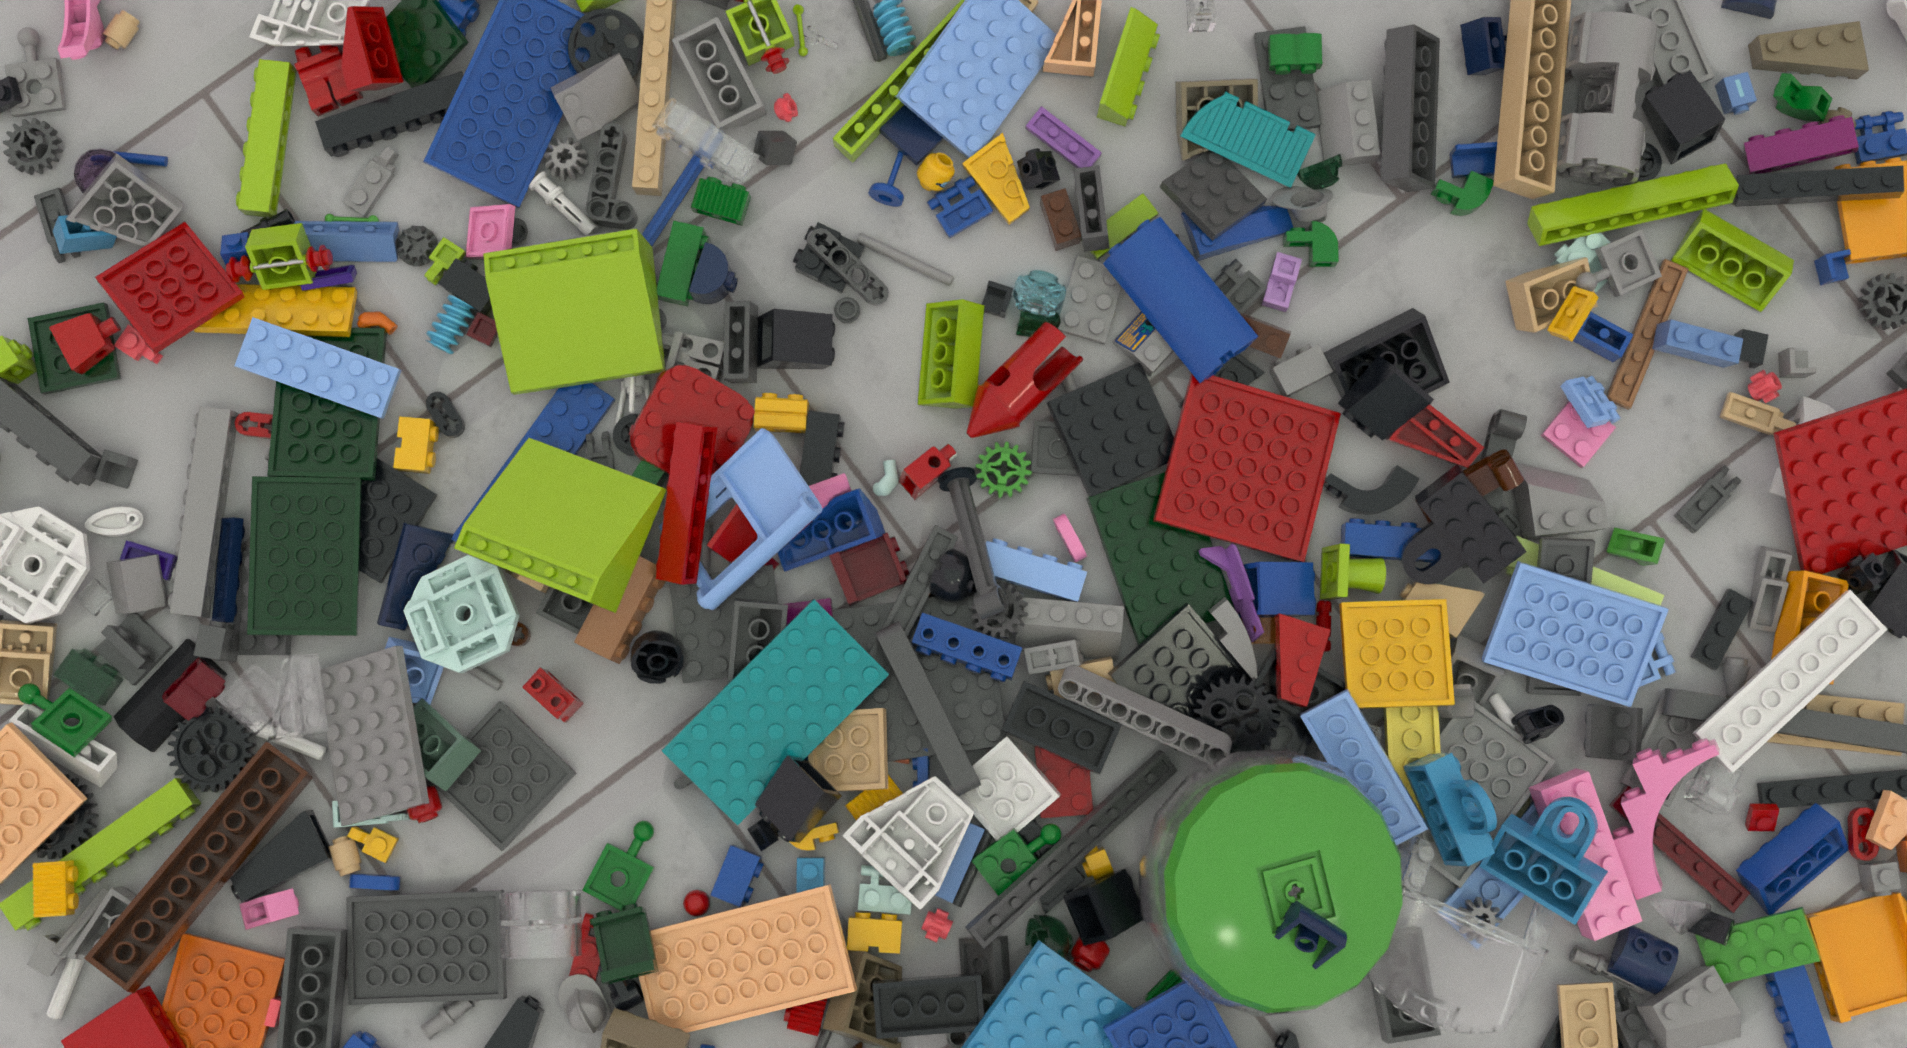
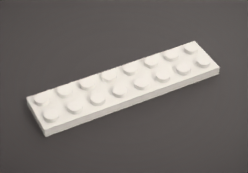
M1846 590L1701 724L1693 734L1698 740L1707 738L1710 741L1715 739L1719 747V755L1715 756V758L1729 773H1734L1888 629L1851 590Z

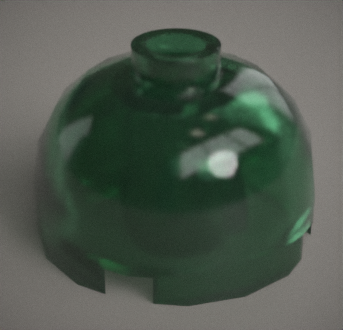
M1033 915L1035 918H1030L1026 927L1025 946L1031 944L1030 950H1032L1037 941L1040 940L1065 958L1069 949L1072 948L1073 940L1064 923L1051 915Z

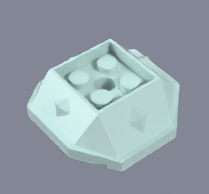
M470 555L422 576L413 592L411 600L408 601L403 610L421 658L458 673H465L509 652L520 616L501 567ZM467 609H470V618L465 621L464 613Z

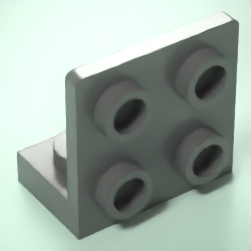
M1588 704L1585 713V756L1599 759L1633 761L1637 757L1636 754L1641 751L1643 708Z

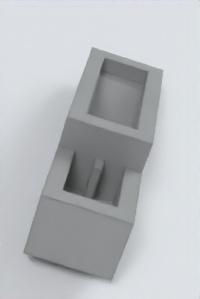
M1765 546L1760 547L1750 598L1753 603L1749 609V628L1776 632L1789 585L1786 578L1793 556L1786 550Z
M1224 597L1209 609V612L1225 630L1217 638L1252 679L1254 677L1258 678L1256 659L1246 628L1237 612Z

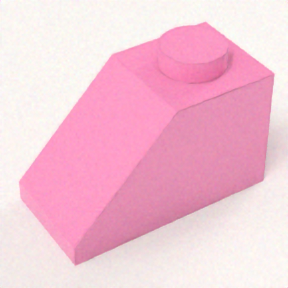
M293 888L239 904L246 930L299 914V902L296 895H294Z

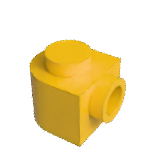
M1096 846L1085 856L1086 861L1082 863V866L1088 878L1093 876L1094 880H1098L1114 873L1104 847L1098 848Z

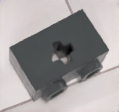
M210 620L209 625L200 624L193 656L236 662L239 650V631L234 630L235 625Z

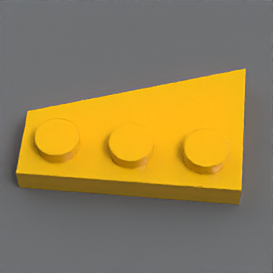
M1001 133L964 161L962 166L1010 225L1029 211L1030 207L1006 145L1005 137Z

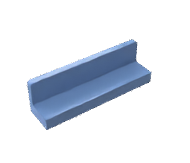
M295 221L294 223L303 224L310 245L316 251H319L320 245H325L327 249H330L333 261L396 262L398 259L395 243L399 233L398 222Z

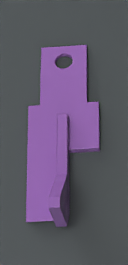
M1231 543L1226 549L1222 546L1201 548L1199 550L1201 557L1227 572L1232 586L1229 593L1237 614L1240 613L1251 642H1254L1264 633V630L1253 604L1255 597L1237 546Z

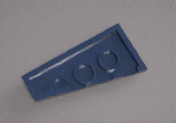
M404 522L377 620L378 625L400 630L406 629L408 622L403 610L408 601L411 600L421 577L435 571L438 565H441L446 556V550L450 543H453L451 539L453 533Z

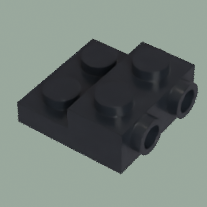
M817 222L815 227H809L805 235L806 241L808 234L812 230L823 228L828 230L853 255L860 259L865 249L864 246L842 236L840 232ZM823 235L814 236L817 239V241L815 242L816 246L822 244L828 250L834 247L833 243L831 246H827L822 241L824 238ZM807 244L804 250L799 248L793 259V263H796V272L842 294L847 283L823 262ZM837 250L833 253L832 260L834 264L842 265L845 261V256L841 251Z

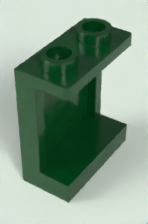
M637 903L623 906L620 912L612 913L611 910H605L596 913V918L589 919L590 925L594 928L602 968L600 976L603 984L609 985L659 972L647 912L644 907H638Z

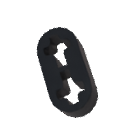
M442 392L431 393L426 399V407L441 432L450 438L461 436L465 430V423L450 398ZM435 399L445 400L442 403V407L445 410L444 413L438 408H433L436 405ZM448 416L452 421H458V424L455 425L457 430L454 432L446 429L449 423L445 418Z

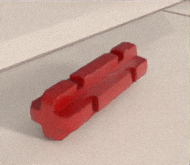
M1318 601L1317 612H1319V615L1316 616V625L1330 629L1324 652H1329L1331 650V641H1329V637H1331V616H1329V613L1332 612V603L1330 601Z

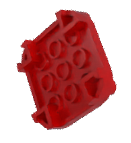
M687 365L673 366L663 371L657 377V382L634 425H631L628 435H630V443L635 452L634 455L641 461H646L665 473L670 474V458L673 451V434L676 428V421L716 426L718 429L712 476L742 447L752 427L754 408L741 394L698 369Z

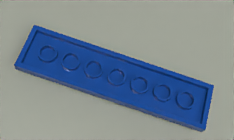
M593 383L558 388L451 539L455 542L457 541L466 520L528 438L577 455L586 442V434L593 433L616 400Z

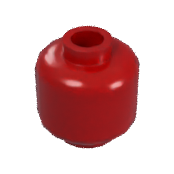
M427 786L428 804L407 809L409 818L417 820L418 824L439 817L438 812L442 810V803L434 786Z
M1080 936L1071 950V956L1074 959L1073 964L1089 973L1092 970H1100L1110 953V947L1105 941L1084 946Z

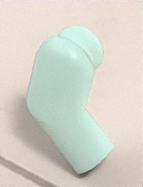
M896 460L883 461L885 475L879 482L873 485L875 495H889L897 486L899 480Z

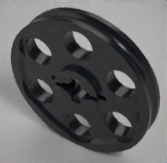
M597 9L582 16L574 25L568 39V55L575 71L580 73L609 58L606 51L601 52L600 50L605 39L608 45H613L614 47L610 51V57L620 53L622 59H628L632 62L633 70L630 72V75L633 78L639 72L642 65L644 40L643 33L637 23L625 13L614 9ZM609 16L616 17L619 20V28L616 30L608 29L605 25L606 18ZM582 24H592L595 28V34L592 37H585L580 30ZM628 34L635 35L638 39V46L628 48L624 43L625 36ZM579 48L588 50L589 60L586 62L578 61L575 57L576 50Z

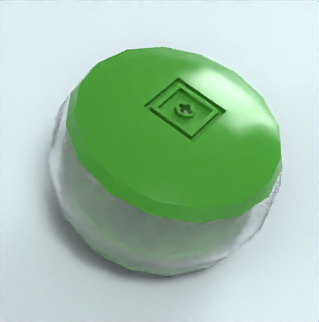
M1288 748L1233 752L1187 775L1155 812L1138 861L1140 911L1163 962L1203 999L1253 1016L1310 1012L1356 988L1388 950L1403 906L1401 854L1378 804L1335 765ZM1295 901L1305 905L1347 933L1346 947L1316 970L1312 965L1328 940L1320 936L1317 949L1314 952L1300 951L1294 944L1299 924L1279 940L1274 937L1277 927L1281 926L1284 921V915ZM1300 939L1302 943L1310 942V940Z

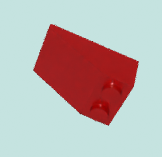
M350 6L347 8L341 68L348 91H379L404 83L384 7Z

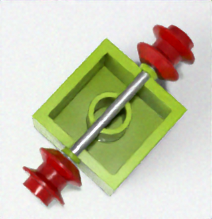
M734 0L744 3L725 12L748 66L759 61L768 62L769 65L765 69L767 72H772L773 74L783 72L790 60L783 58L782 54L785 50L794 47L795 44L793 35L777 0Z
M302 223L253 229L245 245L249 258L243 255L241 260L237 261L235 257H231L229 263L226 264V272L228 277L232 278L235 283H238L241 277H244L246 281H250L255 272L262 290L313 283L312 278L315 277L319 266H322L325 271L329 270L330 265L333 263V256L330 249H327L325 245H320L319 251H316L310 245Z

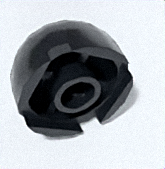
M953 548L948 550L939 560L943 563L940 570L935 569L932 574L930 592L940 600L957 603L968 598L977 590L967 555Z
M652 630L636 639L631 648L630 662L632 670H634L640 680L650 684H661L666 682L667 678L671 676L676 677L683 668L684 656L678 640L673 635L662 630Z

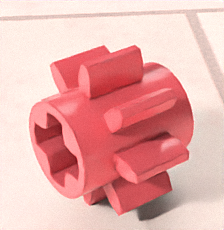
M1762 370L1750 377L1752 383L1748 384V390L1754 400L1759 401L1763 399L1766 404L1780 396L1777 391L1782 388V385L1775 373L1770 372L1766 374L1765 370Z
M937 908L936 913L928 911L921 927L922 930L927 932L925 938L936 943L939 937L946 939L953 921L947 919L948 912Z

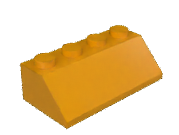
M1805 570L1788 571L1786 581L1789 585L1775 632L1771 660L1848 590L1849 584L1847 580Z

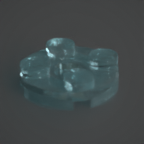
M1033 270L1024 277H1022L1023 274L1020 275L1015 282L1013 291L1016 307L1021 311H1027L1032 314L1053 317L1056 311L1063 306L1066 296L1065 286H1061L1058 283V278L1046 271ZM1037 291H1042V295L1037 294Z

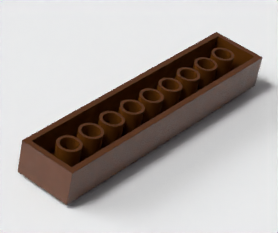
M266 741L84 959L124 990L135 993L313 777Z

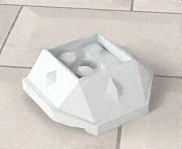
M39 506L0 514V608L26 624L61 615L90 571L87 534ZM38 559L40 562V567L36 572H34L32 566L33 563Z

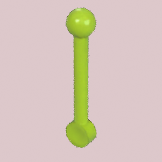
M796 4L793 7V13L797 16L800 42L798 53L804 57L808 54V49L805 47L801 16L804 8Z

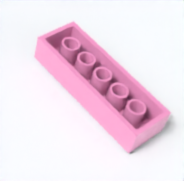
M1575 768L1528 787L1539 818L1553 800L1561 797H1574L1582 800L1589 805L1597 818V833L1584 857L1608 872L1585 912L1577 922L1581 935L1596 941L1642 922L1589 771ZM1573 812L1565 814L1560 823V829L1563 833L1568 835L1574 833L1579 824L1577 814Z

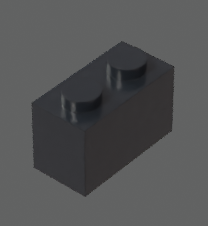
M455 258L438 284L458 299L475 308L479 313L487 316L492 306L485 276L476 272L478 267L467 259L461 262Z

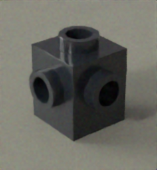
M1039 148L1032 149L1025 153V157L1017 161L1025 190H1042L1060 180L1052 151H1040Z
M1871 553L1864 557L1859 554L1847 562L1848 566L1838 573L1837 576L1839 579L1847 580L1849 584L1848 590L1857 595L1866 590L1868 593H1872L1883 585L1881 581L1889 573L1875 554Z

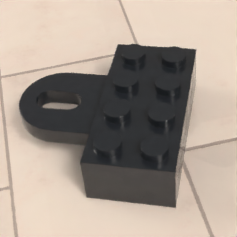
M1457 464L1415 496L1419 506L1432 521L1406 541L1401 552V562L1407 575L1412 580L1421 584L1438 583L1466 563L1484 584L1527 551ZM1435 548L1440 551L1439 557L1425 568H1417L1415 566L1416 559L1429 549Z
M1274 644L1257 672L1258 678H1256L1255 686L1258 687L1265 683L1263 692L1272 691L1273 694L1269 700L1278 701V705L1273 710L1280 711V716L1274 718L1280 722L1278 728L1272 729L1277 732L1280 727L1285 726L1290 730L1291 736L1280 753H1274L1270 746L1262 743L1263 753H1259L1261 757L1273 756L1293 763L1301 758L1313 739L1300 714L1344 691L1345 682L1319 667L1307 707H1299L1278 700L1276 690L1277 658ZM1258 723L1256 730L1261 728L1260 723Z

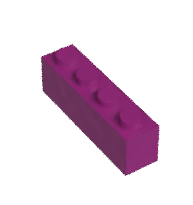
M1845 115L1830 118L1828 123L1818 125V122H1810L1802 125V129L1791 131V128L1776 131L1773 136L1764 138V135H1756L1748 138V142H1744V152L1749 174L1770 173L1857 152L1859 146L1852 117L1845 118Z

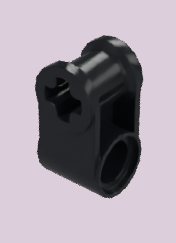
M1547 705L1522 711L1511 719V723L1519 729L1523 736V743L1530 744L1536 740L1549 737L1563 724L1564 714L1558 707Z

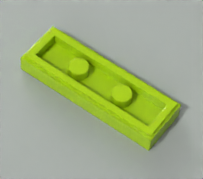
M1144 193L1106 220L1110 249L1136 232L1137 227L1147 219L1151 221L1158 215V211ZM1110 249L1090 252L1098 260Z

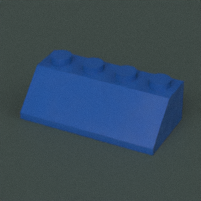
M1815 803L1809 809L1802 811L1799 817L1790 825L1783 827L1779 834L1770 842L1763 844L1759 851L1751 858L1744 860L1740 864L1736 872L1742 885L1768 915L1775 913L1849 850L1839 820Z

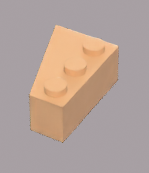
M1072 0L1059 32L1044 61L1043 72L1094 76L1102 0Z

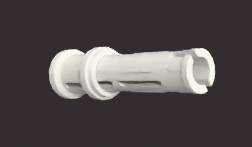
M545 171L539 173L532 180L529 189L540 194L545 199L546 205L554 206L584 235H591L596 232L599 226L564 195L565 192L561 186L557 187L547 178L548 174Z

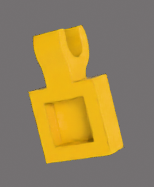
M355 826L350 829L347 837L365 844L361 852L384 863L388 862L399 838L377 827H373L371 833Z

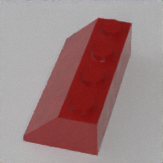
M736 504L707 546L729 563H732L757 540V533Z

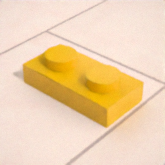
M1573 286L1547 331L1553 336L1572 342L1599 297L1594 292Z

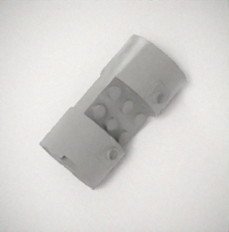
M1584 12L1572 19L1566 69L1571 70L1572 76L1580 81L1576 113L1572 112L1561 117L1557 169L1558 172H1563V178L1593 186H1600V183H1612L1613 181L1614 186H1622L1638 180L1641 156H1643L1646 147V130L1641 121L1633 118V114L1636 111V89L1638 86L1652 81L1655 73L1654 51L1657 24L1651 19L1626 12Z

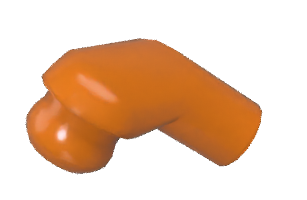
M380 311L363 312L357 321L359 328L379 326L380 328H385L386 333L389 335L394 333L398 327L397 324Z

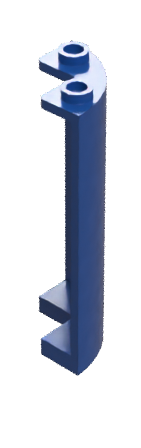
M1161 217L1152 222L1149 219L1145 220L1137 227V232L1122 245L1118 243L1108 251L1110 256L1103 263L1104 266L1199 383L1217 374L1230 359L1244 352L1258 337Z

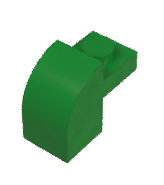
M1791 73L1781 74L1773 95L1778 101L1776 105L1778 111L1792 118L1805 121L1824 122L1833 99L1821 86H1802Z
M1471 171L1466 176L1461 188L1439 179L1435 184V188L1432 189L1431 195L1435 196L1436 200L1443 204H1454L1450 214L1456 216L1469 215L1475 212L1487 200L1494 180Z
M1312 221L1308 231H1305V228L1302 227L1290 228V231H1286L1283 236V247H1308L1309 267H1335L1339 262L1337 237L1331 228L1321 222Z

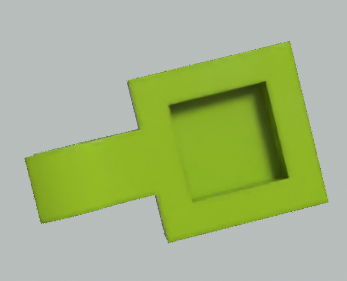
M443 237L429 256V259L434 263L425 273L424 277L436 286L441 280L444 271L448 270L455 258L461 261L466 252Z

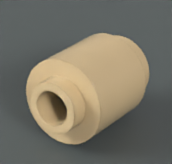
M124 10L119 14H115L102 33L106 37L104 42L116 50L120 47L126 49L139 30L137 26L140 21Z
M347 835L332 840L333 845L328 848L335 871H339L340 877L360 871V863L362 861L355 840H349Z

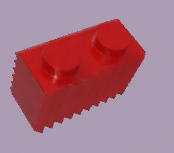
M828 998L786 1008L783 1021L788 1022L787 1029L818 1036Z

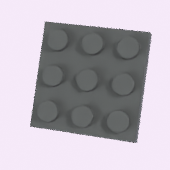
M1210 150L1166 178L1160 185V188L1212 241L1262 207L1267 200L1227 158Z

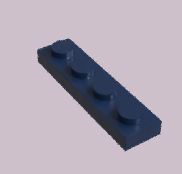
M243 518L221 519L212 621L234 623V617L237 614L236 594L240 586L238 573L239 565L242 562L241 542L245 534Z

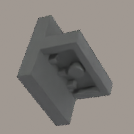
M135 612L130 613L119 626L107 625L101 632L106 639L96 650L132 685H137L173 647Z
M998 936L985 949L980 947L974 938H960L961 974L981 972L982 993L1000 994L1010 980L1008 936Z

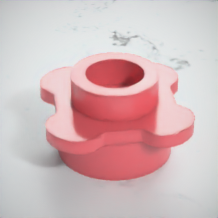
M788 93L783 94V98L775 101L774 111L779 119L790 122L792 117L798 115L797 105Z

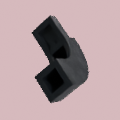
M1396 465L1392 468L1384 483L1374 490L1357 489L1332 473L1325 478L1323 486L1327 488L1325 492L1337 499L1343 498L1339 505V508L1359 515H1372L1387 511L1401 503L1412 492L1420 478Z

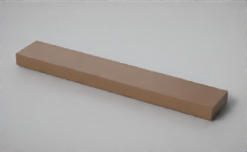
M1667 259L1661 262L1659 270L1662 277L1653 281L1632 332L1633 337L1622 356L1606 395L1609 401H1613L1616 405L1628 410L1631 409L1655 352L1652 347L1657 324L1668 320L1689 270Z

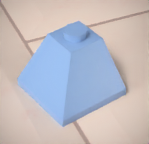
M389 637L385 649L393 646H403L412 703H418L423 698L431 704L444 667L422 659L415 642Z

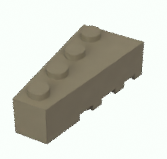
M1860 21L1758 35L1748 44L1752 69L1792 71L1805 75L1813 73L1823 74L1825 77L1843 76L1856 80L1869 71Z

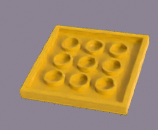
M1446 599L1341 602L1339 604L1345 690L1348 689L1359 709L1455 705Z

